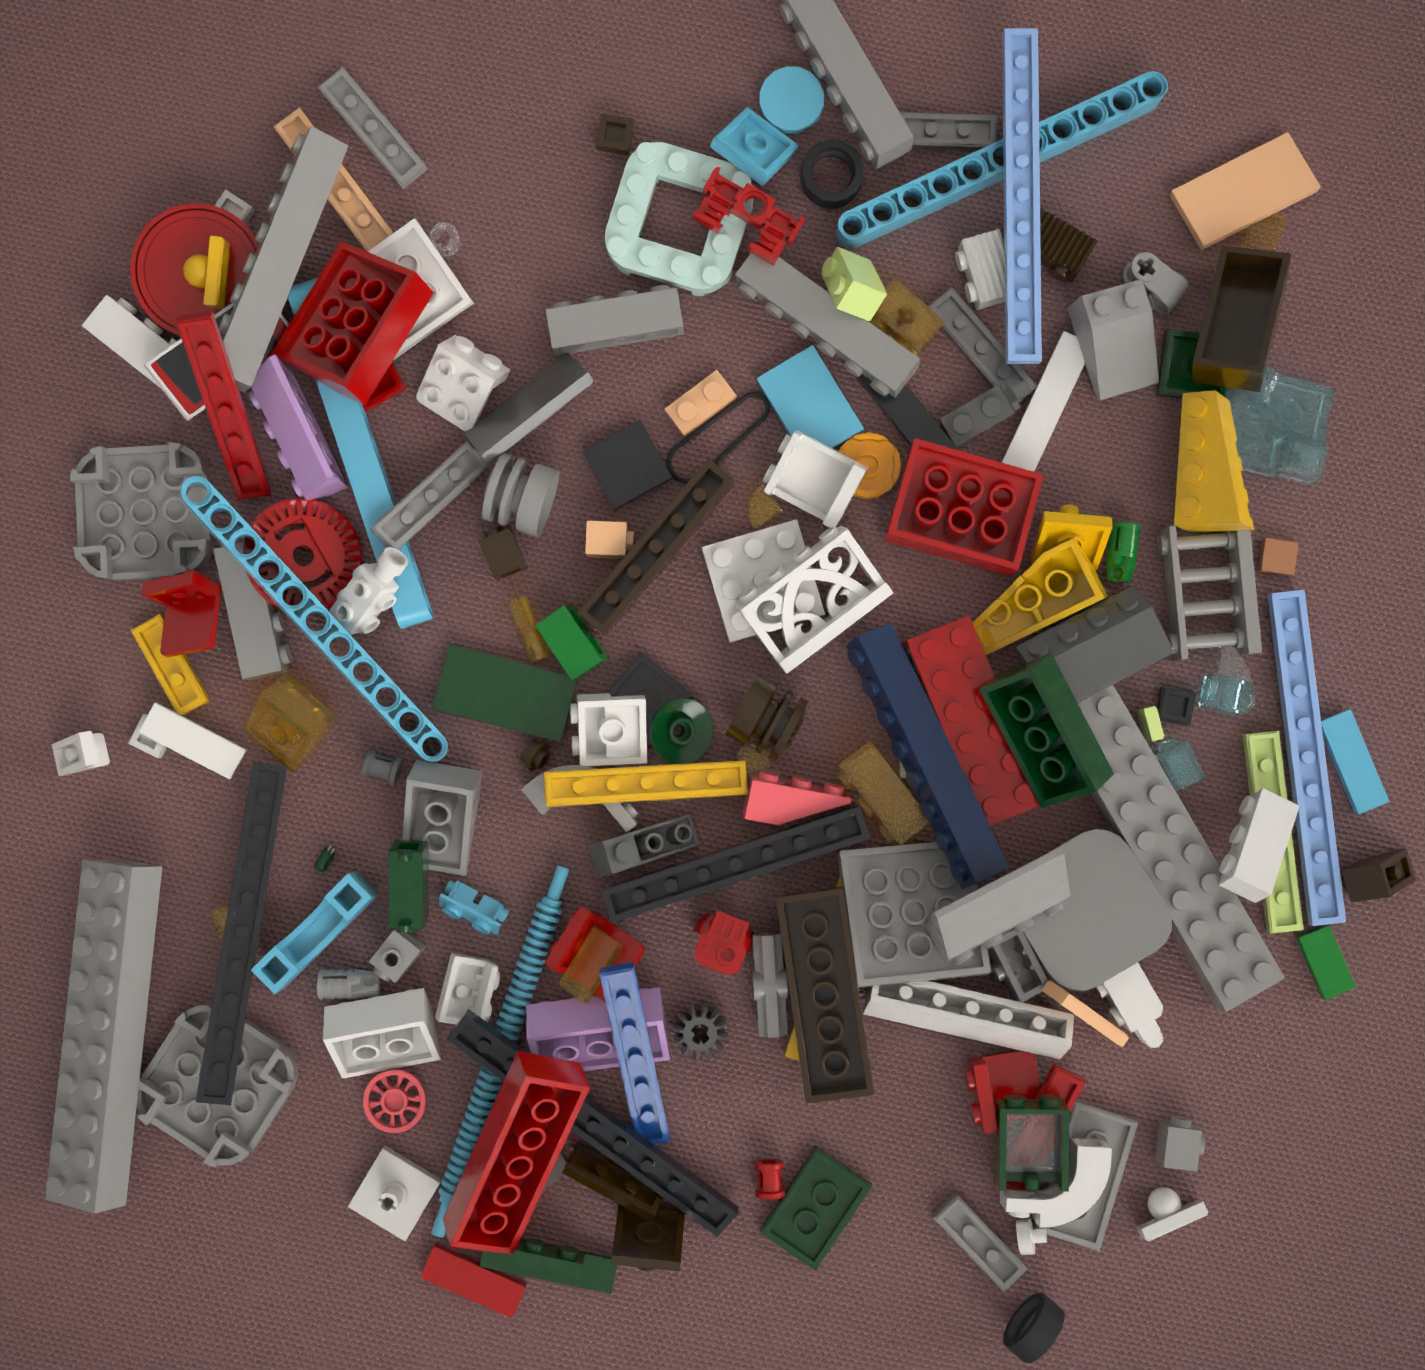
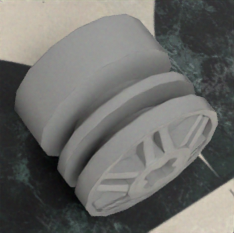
M504 452L499 457L486 483L482 518L493 522L498 515L499 525L505 526L510 521L512 515L516 514V530L538 537L545 527L553 506L559 482V470L537 463L529 476H527L526 460L519 458L514 464L513 455Z

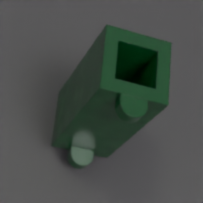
M395 840L388 851L389 928H398L399 932H415L424 928L429 917L428 841Z

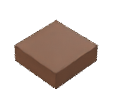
M1271 538L1262 539L1258 572L1293 576L1295 573L1298 542Z

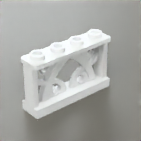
M832 526L819 536L821 541L812 548L806 546L793 555L794 561L784 569L780 566L771 571L766 576L767 582L757 589L756 587H751L740 595V602L735 605L774 661L786 674L893 594V591L884 582L848 528ZM835 547H844L849 553V564L843 573L837 572L842 565L840 556L834 563H830L827 558L829 552ZM818 560L820 568H808ZM857 564H859L871 581V584L867 587L850 578ZM820 580L834 583L827 595L826 605L829 615L826 618L822 619L810 612L793 614L795 597L801 581ZM785 585L782 596L776 593V591H778ZM843 586L845 589L839 595H846L847 601L839 606L835 603V596ZM766 600H772L774 608L766 613L771 616L780 615V621L771 624L761 622L757 617L758 606ZM808 619L811 622V629L804 633L801 631L802 623L794 626V622ZM782 628L787 647L780 652L766 632Z

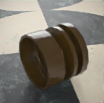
M758 673L725 735L743 745L749 741L753 734L759 736L756 752L761 754L767 742H770L774 745L768 755V759L776 762L778 757L790 747L804 721L808 700L800 697L794 709L787 707L794 693L788 691L779 702L773 698L777 689V683Z

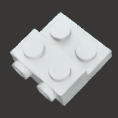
M610 693L577 695V703L570 704L571 724H578V736H572V756H579L580 765L602 766L647 763L645 695L611 697Z

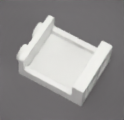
M799 430L795 431L792 436L787 434L778 449L782 457L777 466L770 465L762 482L767 484L764 492L769 495L772 493L823 520L822 524L829 528L832 526L837 527L868 467Z

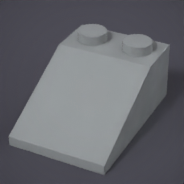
M1142 279L1083 295L1067 308L1097 402L1159 383L1153 314Z
M416 760L406 780L402 840L428 841L429 870L466 876L480 799L482 771Z

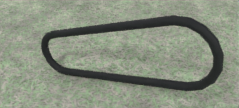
M749 392L677 443L668 453L666 460L667 469L671 476L685 484L691 479L679 477L672 468L671 460L673 454L680 447L746 399L758 397L763 400L765 412L762 417L713 461L717 465L769 416L770 403L768 399L761 393Z

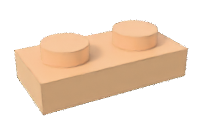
M716 370L667 406L664 411L681 434L686 437L734 401L737 395L719 371Z

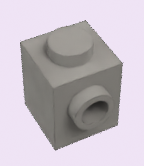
M396 928L370 959L369 963L374 966V973L387 982L392 980L396 983L404 976L426 946L408 932H399L398 928Z
M1171 1116V1120L1159 1119L1155 1160L1164 1168L1198 1171L1199 1155H1203L1205 1150V1137L1202 1135V1130L1191 1123V1119L1181 1116Z

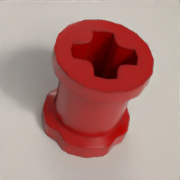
M775 1158L755 1160L754 1164L758 1175V1189L755 1190V1197L769 1200L783 1198L785 1196V1190L781 1188L783 1160Z

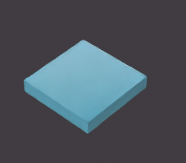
M748 107L718 133L710 145V148L762 186L795 155L799 147L797 143Z

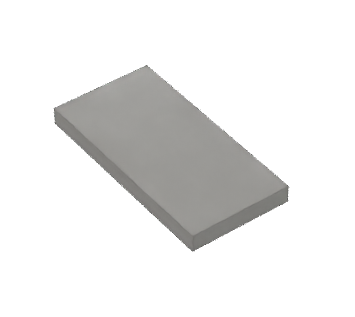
M1077 1100L1075 1101L1070 1111L1069 1145L1070 1138L1104 1140L1112 1148L1109 1178L1099 1199L1082 1216L1066 1224L1054 1227H1039L1035 1222L1034 1229L1045 1228L1046 1234L1100 1251L1138 1126L1136 1119ZM1047 1182L1045 1189L1053 1186L1057 1182Z

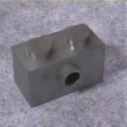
M1013 928L1003 934L1004 941L989 948L988 951L994 961L990 963V967L999 982L1003 980L1012 998L1022 1003L1043 992L1041 990L1048 979L1024 932L1017 933Z

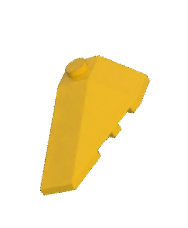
M1074 537L1044 552L973 622V626L985 655H988L1106 598L1108 594L1094 566Z

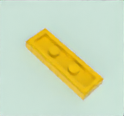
M158 614L135 627L131 632L176 713L185 716L211 700L185 654L166 657L160 653L164 615Z

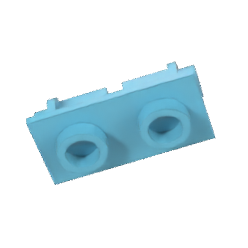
M450 880L444 890V893L448 894V896L441 893L439 897V906L443 907L442 911L454 919L462 917L472 922V927L483 934L489 935L491 932L498 935L501 924L497 921L499 920L504 923L509 913V910L504 908L505 905L486 895L483 896L479 905L473 903L478 894L477 890L460 881L454 883Z

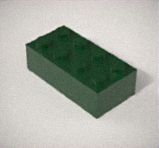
M1052 653L1000 672L979 688L1041 808L1097 792L1114 775Z

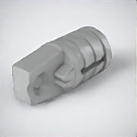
M320 969L317 978L318 999H358L378 996L381 979L374 971Z

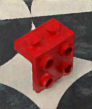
M186 570L180 575L160 576L157 580L143 583L141 595L166 606L160 653L166 657L209 650L215 645L222 586L205 578L204 574L199 571Z
M580 906L569 918L567 928L560 939L552 945L549 956L544 964L554 971L571 976L601 1000L605 1001L599 968L634 962V966H636L645 952V947L600 913Z
M1014 1050L967 1058L969 1070H965V1080L968 1091L973 1090L975 1103L970 1104L974 1125L978 1124L984 1134L998 1132L995 1099H1005L1006 1095L1011 1094L1022 1095L1025 1099L1036 1098L1041 1088L1036 1056L1033 1053ZM1007 1114V1122L1026 1118L1024 1114Z

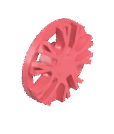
M401 1068L385 1070L376 1075L367 1085L363 1096L364 1112L368 1120L376 1128L388 1133L404 1132L415 1126L423 1116L427 1103V1093L420 1079L415 1074L408 1072V1070H402ZM398 1075L396 1086L390 1084L388 1076ZM404 1077L409 1080L405 1089L400 1087ZM380 1080L385 1085L387 1090L384 1091L383 1088L377 1083V1081ZM415 1085L419 1094L415 1096L408 1093L409 1088ZM371 1090L380 1093L382 1096L380 1101L369 1100ZM409 1100L420 1102V1106L410 1105ZM381 1104L382 1110L373 1114L371 1109ZM406 1109L417 1114L411 1122L405 1116ZM385 1112L391 1115L389 1125L379 1121V1118ZM400 1114L402 1126H397L396 1115Z

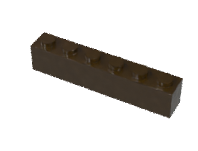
M708 458L577 613L606 637L734 487V479Z

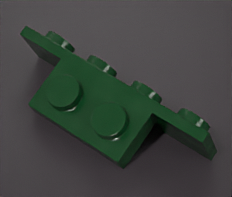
M534 1238L520 1239L514 1254L483 1251L480 1267L608 1294H612L617 1265H611L612 1257L579 1251L577 1248L568 1245L555 1246L545 1244L544 1241Z

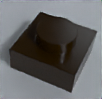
M601 114L596 149L598 151L629 155L634 119Z

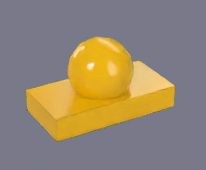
M210 236L208 256L197 254L189 257L184 264L183 273L190 285L197 288H205L204 305L211 309L222 310L225 306L230 244L224 238Z

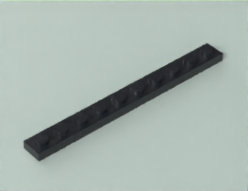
M256 762L252 764L196 1095V1102L231 1106L253 976L251 969L255 964L287 767Z
M470 1009L466 1011L446 1038L503 1081L516 1052L528 1053ZM586 1096L571 1131L718 1237L738 1215L739 1207L590 1097Z

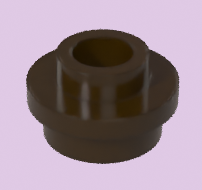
M533 739L526 745L520 757V760L525 763L526 769L534 771L536 768L541 769L546 765L551 755L548 742Z

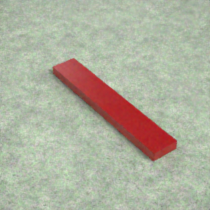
M213 311L177 316L176 324L237 500L270 496L271 486Z

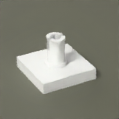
M384 1146L348 1207L403 1241H406L442 1179L389 1147Z

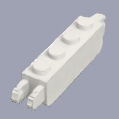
M1139 963L1132 965L1095 987L1098 995L1101 998L1106 996L1112 1008L1108 1009V1012L1118 1028L1123 1026L1131 1033L1134 1032L1139 1037L1138 1039L1141 1040V1043H1144L1151 1049L1159 1048L1162 1042H1164V1037L1155 1019L1161 1016L1163 1005Z

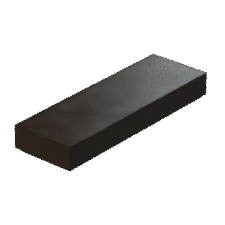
M577 1142L562 1171L568 1177L650 1222L655 1217L663 1198L617 1163L580 1142Z

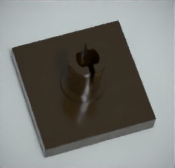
M618 1204L611 1265L638 1267V1269L644 1272H650L654 1269L680 1271L685 1213L674 1206L659 1205L655 1217L650 1222Z

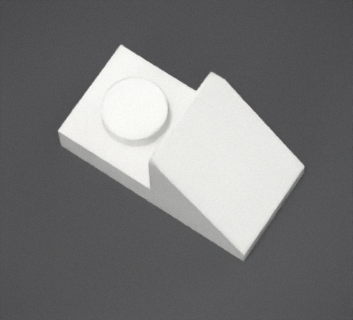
M92 731L80 732L51 744L59 776L105 766L110 762L103 733L92 734Z

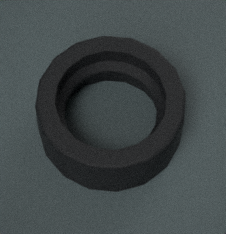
M827 140L817 143L807 152L802 162L800 183L803 193L812 203L821 208L836 209L847 205L856 197L861 188L864 171L861 157L852 146L843 141ZM837 157L848 164L851 171V180L846 188L832 193L825 192L816 186L812 173L815 164L820 159Z
M1035 1293L1028 1297L1015 1311L1006 1326L1003 1335L1005 1347L1024 1363H1032L1038 1360L1049 1350L1060 1334L1065 1319L1064 1311L1044 1293Z

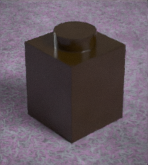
M502 526L490 529L484 533L485 538L478 541L492 575L496 580L499 581L528 568L515 535L510 528L503 529Z

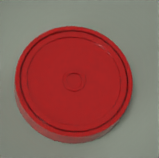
M183 204L163 211L143 228L135 242L131 255V282L140 305L158 325L180 337L181 335L176 324L177 316L213 311L215 315L221 311L211 309L203 304L205 288L194 287L186 281L183 273L186 260L197 254L208 256L210 236L222 237L229 242L230 255L225 308L232 303L230 298L236 284L240 283L243 285L247 273L243 272L242 268L249 253L255 254L259 243L254 241L255 233L238 217L222 208L208 204Z

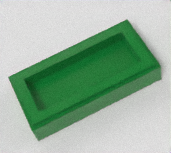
M1330 925L1319 926L1295 937L1321 999L1327 1000L1356 988Z

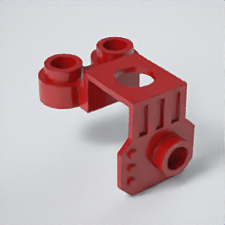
M716 911L714 916L703 914L701 919H697L693 932L701 935L694 952L697 963L727 975L739 972L746 952L749 953L753 939H751L753 932L747 930L749 923L720 911Z

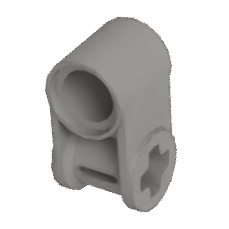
M1149 252L1138 254L1122 271L1124 284L1133 282L1134 278L1135 280L1142 279L1151 308L1161 314H1169L1189 288V283L1181 274L1173 271L1154 254ZM1140 268H1142V269L1144 270V272L1142 273V275H1140V274L1138 273V271L1140 270Z

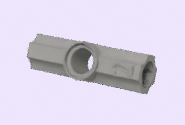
M781 933L752 934L755 970H752L754 1001H757L759 1037L772 1038L788 1035L785 999H788L786 968H783Z

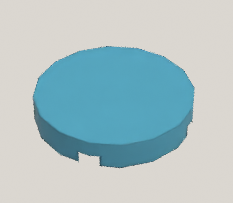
M786 66L775 70L765 79L761 87L759 97L761 114H763L764 119L783 134H799L804 132L805 129L818 122L823 111L824 91L820 81L810 71L801 67Z

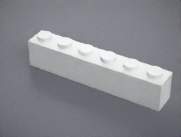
M931 981L867 987L863 1010L864 1015L1055 1059H1061L1072 1046L1074 1014Z

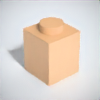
M587 521L585 554L588 558L623 559L627 551H630L634 546V531H628L627 522Z

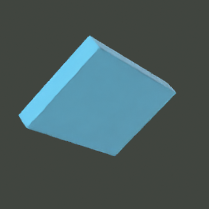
M813 345L756 378V382L790 436L799 430L834 449L864 430Z

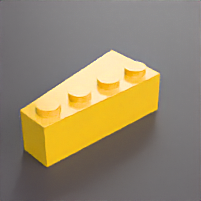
M1216 390L1183 393L1174 525L1187 532L1254 530L1253 520L1249 516L1247 505L1249 503L1248 494L1244 488L1241 471H1243L1241 458L1238 457L1236 447L1237 437L1230 400Z

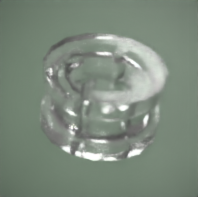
M441 222L436 224L430 231L429 239L440 255L451 256L459 250L461 238L457 229L452 224ZM447 232L449 237L454 235V238L449 239V245L443 246L441 241L437 244V241L442 239L441 234Z

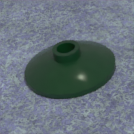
M676 698L664 703L654 714L650 725V740L654 750L662 759L673 764H689L701 758L708 750L713 737V723L708 711L697 701L688 698ZM677 724H679L681 727V733L678 736H675L673 734V729Z

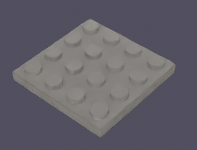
M936 842L843 850L837 853L841 886L844 887L858 988L991 973L988 949L984 944L972 950L974 956L958 965H956L954 960L945 964L926 929L935 911L978 890L977 884L964 889L961 888L960 884L951 874V865L944 851L938 847Z

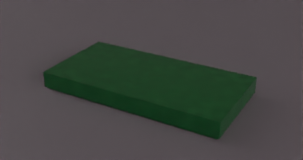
M449 644L432 708L562 742L570 713V704L573 702L579 678L572 681L568 675Z

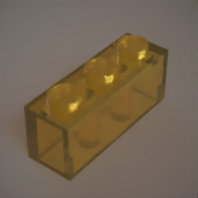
M870 740L863 743L836 764L840 770L836 776L847 790L852 787L860 796L856 802L868 817L871 814L876 816L881 823L877 829L888 843L894 840L896 844L901 845L930 823L924 817L920 804Z

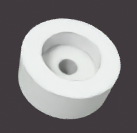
M1031 1219L1016 1220L1020 1254H1035V1243H1047L1046 1229H1033Z

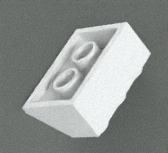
M424 988L410 989L400 993L374 996L368 999L342 1002L337 1005L324 1007L323 1041L342 1079L441 1060L433 1010Z

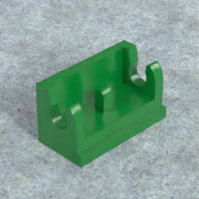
M568 604L563 605L535 626L570 679L574 681L607 661L609 657L583 618L577 613L578 611L575 606Z

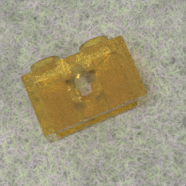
M894 278L885 289L887 292L886 297L871 321L868 322L915 356H918L938 334L945 321ZM908 318V324L904 323L902 326L897 324L898 319Z

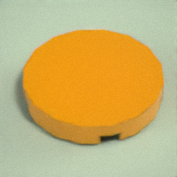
M871 432L856 434L847 440L838 451L868 467L853 495L854 497L862 499L879 498L889 492L899 478L901 470L899 452L883 435Z

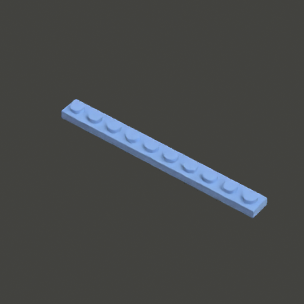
M1004 28L1002 33L1006 364H1040L1042 361L1038 28Z
M1305 590L1267 594L1292 798L1293 803L1299 805L1295 823L1308 925L1346 922Z

